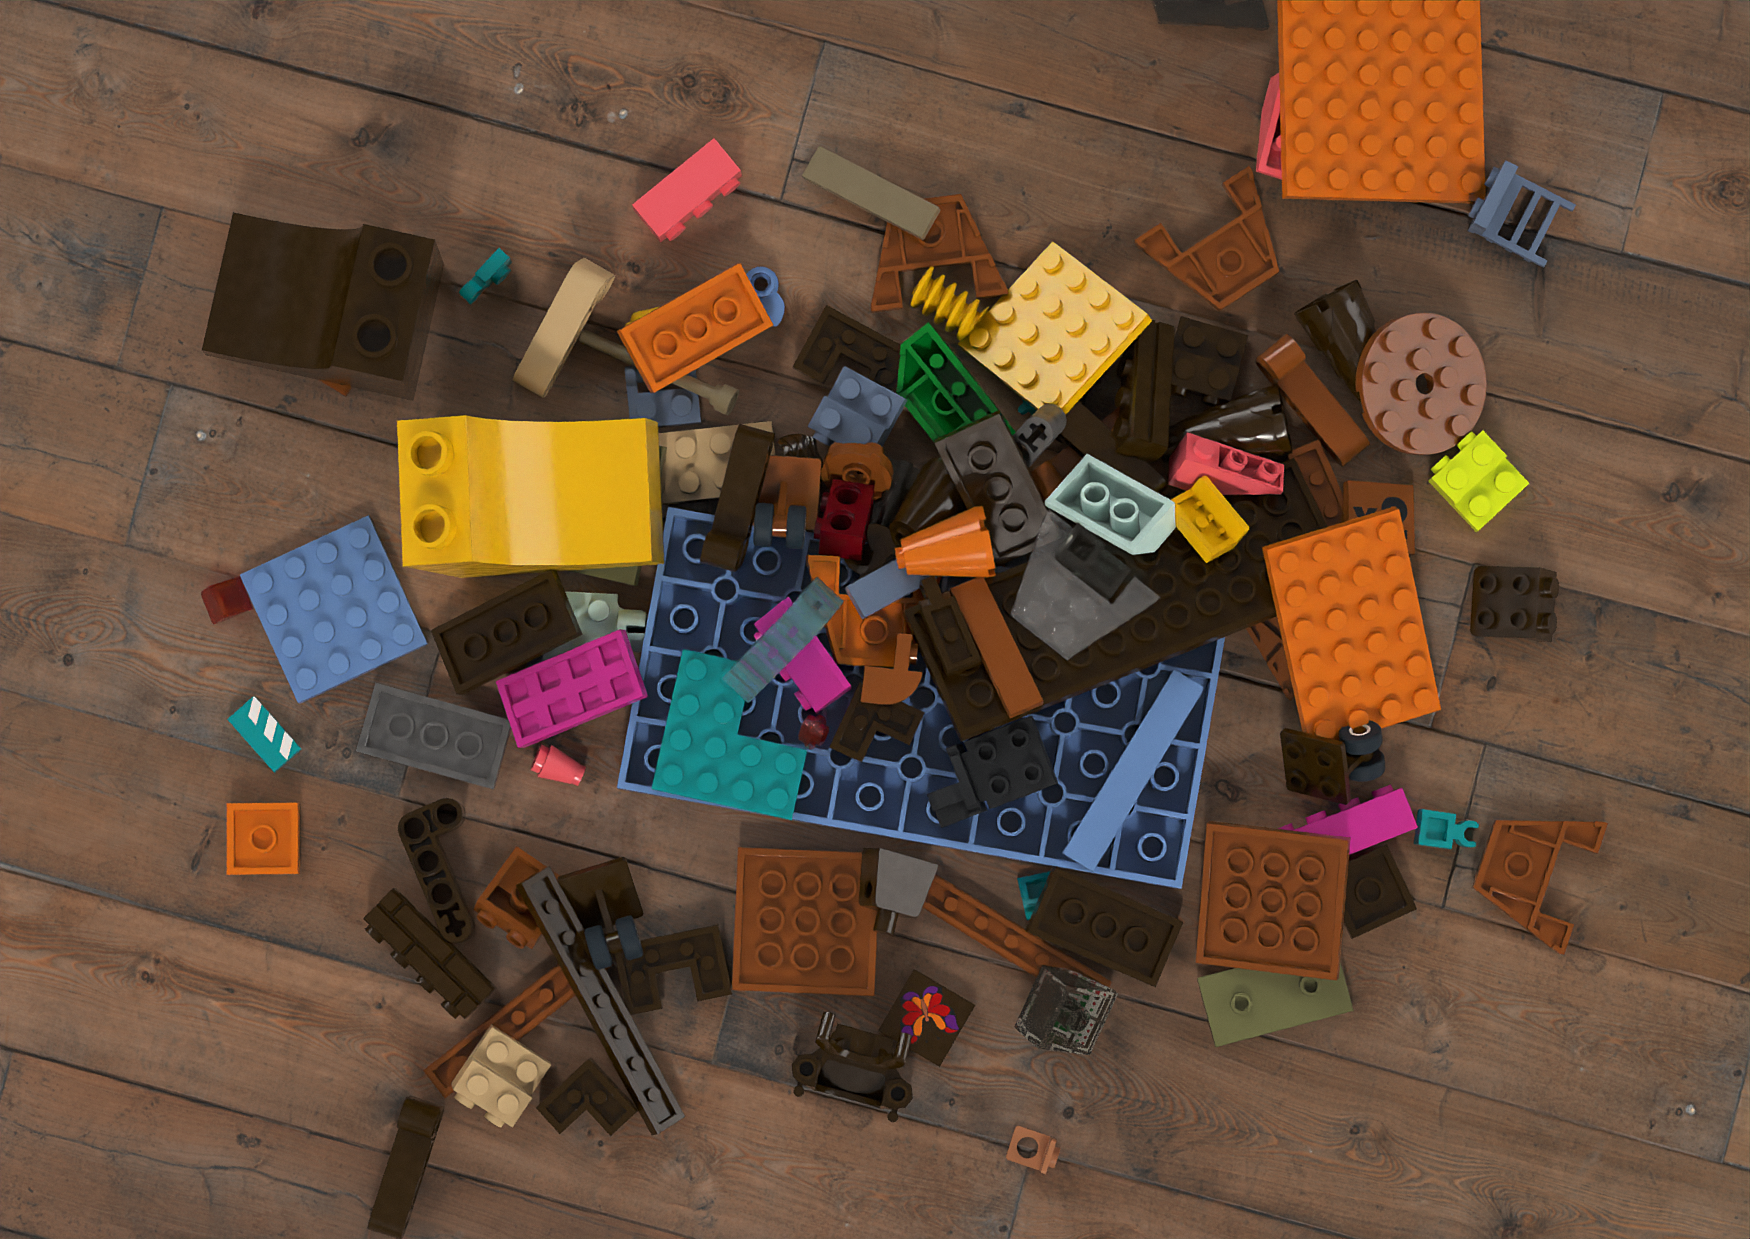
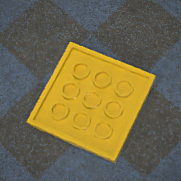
M1052 241L1008 289V295H1003L983 316L980 322L976 324L975 329L970 335L960 341L958 345L962 351L1036 410L1044 404H1054L1060 407L1066 415L1152 322V319L1145 311Z

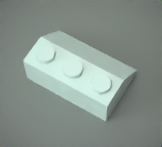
M1088 454L1083 457L1045 500V506L1132 555L1155 552L1176 528L1175 502Z

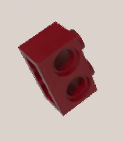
M838 479L832 480L830 492H823L820 513H824L823 518H817L815 523L814 539L820 540L819 555L840 556V558L857 561L862 560L868 525L871 522L874 509L875 485Z

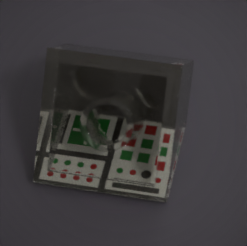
M1042 965L1014 1028L1038 1049L1090 1055L1119 993L1070 969Z

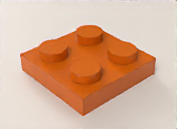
M227 803V875L300 874V803Z

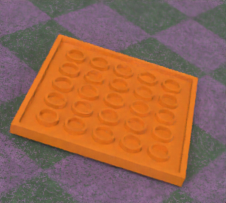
M1277 0L1282 199L1474 204L1478 197L1484 200L1486 186L1484 185L1485 152L1480 0Z

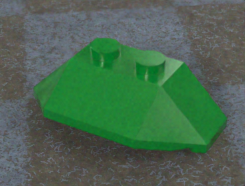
M929 322L901 344L896 394L908 400L905 407L933 442L938 437L1000 410ZM1001 412V414H1002V416H1003V418H1004V420H1005V422H1006V424H1007V426H1008V428H1009V430H1010V432H1011V434H1012V436H1013V435L1016 433V431L1014 430V428L1011 426V424L1008 422V420L1005 418V416H1004L1003 413Z

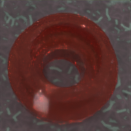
M810 714L804 720L799 731L798 740L803 742L806 748L812 750L816 745L821 746L825 742L829 733L826 717Z

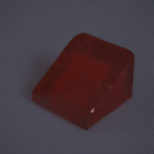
M240 576L208 586L201 592L202 599L213 624L223 622L253 609Z

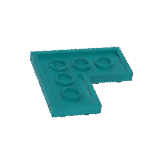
M683 649L651 789L792 821L807 750L738 735L753 664Z

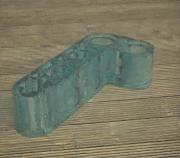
M816 577L786 612L734 663L722 677V680L749 703L822 630L844 601L822 580Z

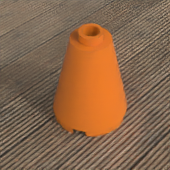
M983 506L973 507L900 539L901 547L895 548L898 569L905 568L907 575L996 576L989 530L984 525L986 517Z

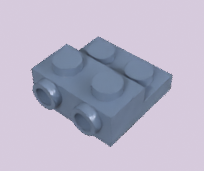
M844 366L828 397L824 395L808 427L815 430L813 438L828 446L835 441L843 444H866L873 442L883 447L908 400Z

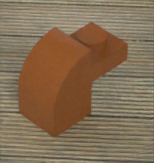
M897 634L893 669L872 666L864 667L860 703L893 705L904 701L916 690L923 672L908 671L909 664L916 665L918 643H911V634Z

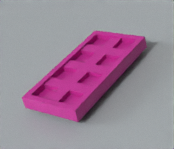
M622 629L496 681L518 748H525L648 697L626 630Z

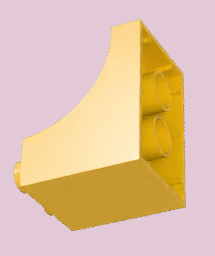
M467 415L397 421L403 567L459 578L542 573L550 569L571 571L664 564L658 422L647 418L534 422L494 420Z

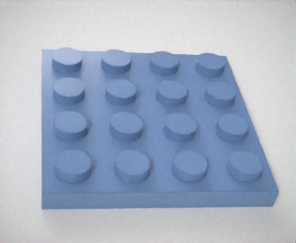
M369 515L240 574L299 704L428 645Z

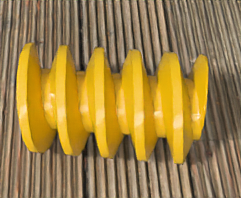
M931 266L913 290L911 306L917 308L924 303L922 310L924 316H928L936 311L934 323L940 324L947 319L945 331L950 333L959 328L957 339L962 341L975 329L976 324L987 313L989 306L983 311L978 312L977 309L980 302L978 298L967 304L968 291L965 290L956 296L954 293L957 283L953 282L948 287H943L945 275L942 274L936 279H932L934 267Z

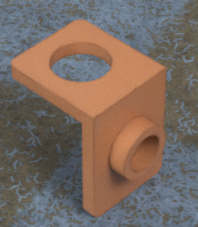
M1016 1126L1006 1159L1046 1174L1048 1167L1054 1169L1061 1148L1055 1146L1057 1140L1054 1137ZM1024 1137H1031L1038 1144V1151L1031 1158H1024L1017 1151V1144Z

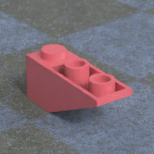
M1188 432L1169 458L1168 485L1186 491L1191 489L1199 478L1207 476L1222 495L1282 494L1284 464Z

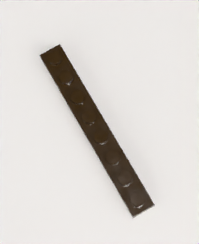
M550 866L543 868L516 884L651 1135L661 1133L684 1118L685 1115L606 969L597 970L595 968L587 945L585 931Z

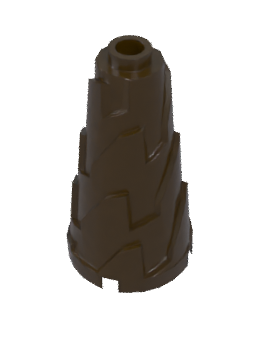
M1353 280L1334 289V292L1324 294L1297 310L1294 315L1318 351L1323 352L1337 376L1345 381L1350 391L1361 402L1360 394L1356 392L1355 386L1357 365L1366 343L1376 330L1374 327L1375 320L1364 297L1362 288L1358 280Z
M1278 384L1267 386L1266 388L1235 398L1234 401L1203 410L1201 414L1188 417L1175 425L1169 426L1168 449L1161 456L1163 462H1169L1170 456L1187 432L1263 458L1293 454L1290 434H1287L1288 422Z

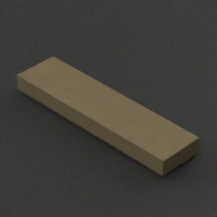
M818 146L802 174L805 180L923 241L941 211L938 206L821 146Z

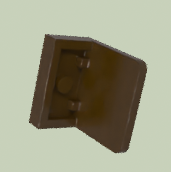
M1478 566L1474 570L1471 634L1477 637L1525 638L1537 642H1552V635L1557 628V617L1554 613L1555 598L1559 594V581L1556 578L1557 572L1540 567Z

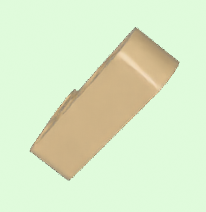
M586 258L580 259L572 266L513 377L514 382L542 398L548 394L594 307L603 300L615 278L614 274Z

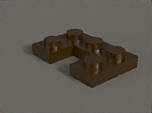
M826 305L797 357L793 369L824 385L841 354L871 370L867 376L868 379L897 393L901 345Z
M719 924L640 940L643 956L636 959L627 960L624 951L615 953L624 1003L630 1015L663 1009L656 973L685 967L691 968L697 1002L733 994Z

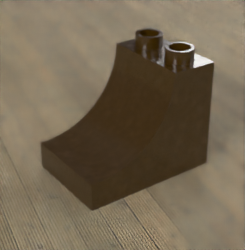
M233 212L202 351L207 356L316 380L338 383L413 401L444 267L435 239L363 224L362 227L356 229H329L284 223Z

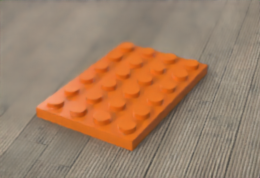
M1398 508L1384 509L1262 547L1302 732L1339 741V730L1345 726L1354 729L1368 724L1369 720L1376 722L1382 729L1441 710L1402 519Z

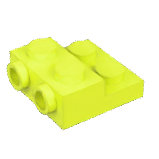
M1471 431L1456 445L1461 450L1451 460L1445 455L1431 468L1435 475L1428 482L1474 531L1478 532L1517 496L1529 482L1506 459L1507 455L1484 431H1481L1477 436Z

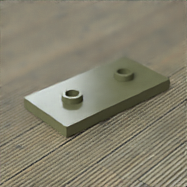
M1341 962L1337 981L1241 968H1232L1197 978L1215 1047L1354 1011Z

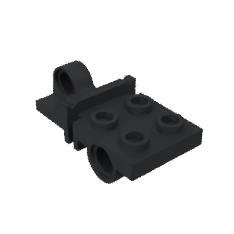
M1033 716L965 741L964 744L967 752H965L962 744L946 748L959 782L927 794L932 810L936 813L941 828L988 811L984 801H987L989 809L1057 784V778Z

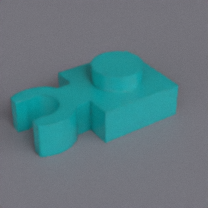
M498 248L475 272V276L460 289V296L471 305L486 287L489 288L493 282L496 285L500 284L511 272V269L508 267L512 263L510 257Z
M1418 809L1416 821L1418 828L1415 829L1414 844L1452 849L1454 840L1461 847H1475L1477 842L1466 840L1464 831L1468 827L1478 828L1479 824L1469 820L1460 821L1455 824L1456 814Z

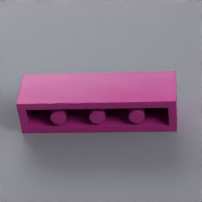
M1390 784L1372 791L1373 799L1360 803L1357 797L1351 799L1347 805L1339 804L1340 812L1327 816L1326 811L1323 810L1305 817L1307 825L1294 829L1292 823L1277 829L1351 837L1349 854L1416 829L1418 826L1403 788L1393 790Z

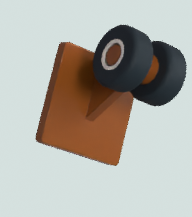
M770 455L760 500L755 508L753 524V543L755 546L770 547L772 536L786 537L787 548L802 549L804 547L805 529L814 530L816 519L818 518L821 459Z

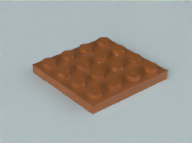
M1209 821L1206 825L1196 963L1337 981L1340 972L1351 837Z
M738 847L732 990L875 996L877 932L873 931L877 911L862 907L859 904L862 852Z

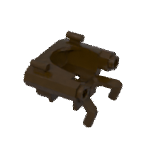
M823 1012L815 1041L820 1048L812 1053L799 1054L791 1065L793 1077L798 1081V1085L793 1090L794 1095L797 1097L804 1094L803 1085L814 1091L849 1099L879 1109H892L888 1113L887 1118L890 1122H896L898 1120V1109L906 1108L913 1099L912 1086L901 1078L896 1069L905 1066L912 1035L901 1032L895 1053L893 1054V1038L838 1023L836 1030H834L830 1037L836 1015L831 1012Z

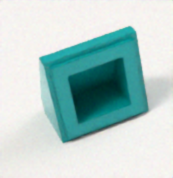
M1050 871L1017 878L1026 920L1031 918Z

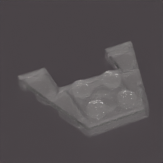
M1049 510L1043 517L1011 616L1068 660L1153 605L1159 599V596L1135 577L1128 583L1113 604L1100 596L1054 559V556L1075 529Z

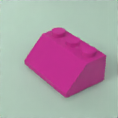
M789 596L754 623L758 632L753 634L754 638L764 652L769 649L773 651L779 660L773 665L786 682L790 678L794 681L799 689L794 695L805 711L812 708L817 714L851 690L850 683Z

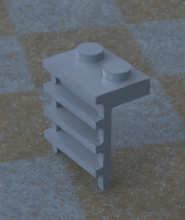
M1505 160L1500 168L1494 166L1484 183L1489 189L1484 200L1479 197L1476 199L1468 215L1473 220L1467 231L1476 233L1486 238L1487 241L1502 246L1506 251L1513 252L1523 257L1524 260L1544 268L1547 260L1535 253L1559 206L1572 212L1576 204L1515 174L1518 166ZM1521 187L1533 192V195L1508 241L1497 234ZM1540 197L1551 201L1552 204L1529 249L1526 250L1516 244Z

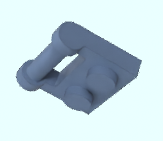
M625 367L630 419L647 418L658 422V428L701 424L699 395L684 388L662 390L655 393H638L637 383H642L644 380L636 367ZM696 369L687 375L697 379Z

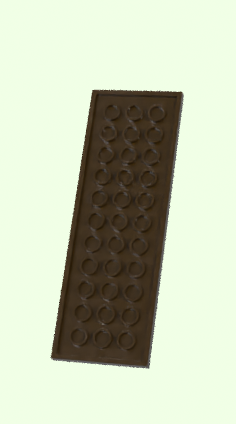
M1292 458L1281 463L1284 464V488L1282 494L1223 495L1249 526V530L1233 549L1208 563L1203 560L1176 527L1155 552L1132 555L1104 538L1095 535L998 573L996 576L985 578L1043 699V705L1013 718H1009L982 660L981 665L947 677L920 614L919 605L904 610V618L915 642L918 643V649L960 741L962 742L1276 617L1277 614L1262 547L1328 527L1295 459Z

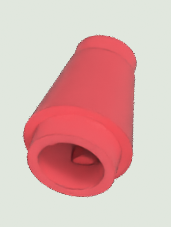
M541 744L530 770L538 773L537 777L578 786L586 766L581 765L553 745L547 747Z

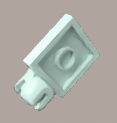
M565 592L583 635L543 654V661L619 629L626 630L632 651L642 652L645 634L628 633V628L646 629L647 614L642 610L619 607L618 594Z

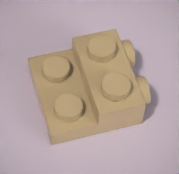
M491 1024L452 1081V1089L457 1092L454 1098L470 1109L475 1104L487 1111L484 1117L498 1127L502 1128L504 1123L513 1127L531 1101L532 1093L550 1068L551 1062Z

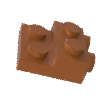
M516 846L475 904L473 910L478 913L476 917L479 922L490 929L498 926L507 932V940L515 947L523 949L527 946L533 949L543 934L516 884L547 866ZM552 870L557 879L560 875Z

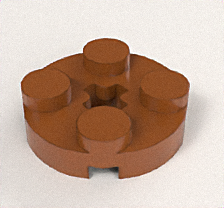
M873 442L866 444H831L828 453L824 457L821 469L822 480L829 489L833 479L875 485L874 500L881 497L882 491L889 490L894 474L893 465L889 458L884 455L883 447Z

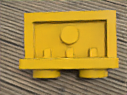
M1207 476L1199 478L1191 489L1171 499L1175 502L1176 527L1206 563L1233 549L1249 530L1246 522Z

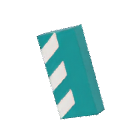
M256 696L249 699L227 719L275 773L302 750Z

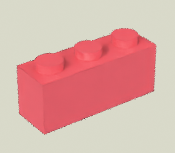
M713 138L632 204L633 209L660 243L666 238L672 241L686 229L683 225L693 216L699 219L713 207L712 200L721 193L724 197L729 195L740 185L738 179L742 177L741 170L715 138Z

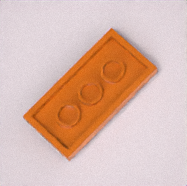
M738 263L617 330V333L650 393H655L773 326V323L741 263Z

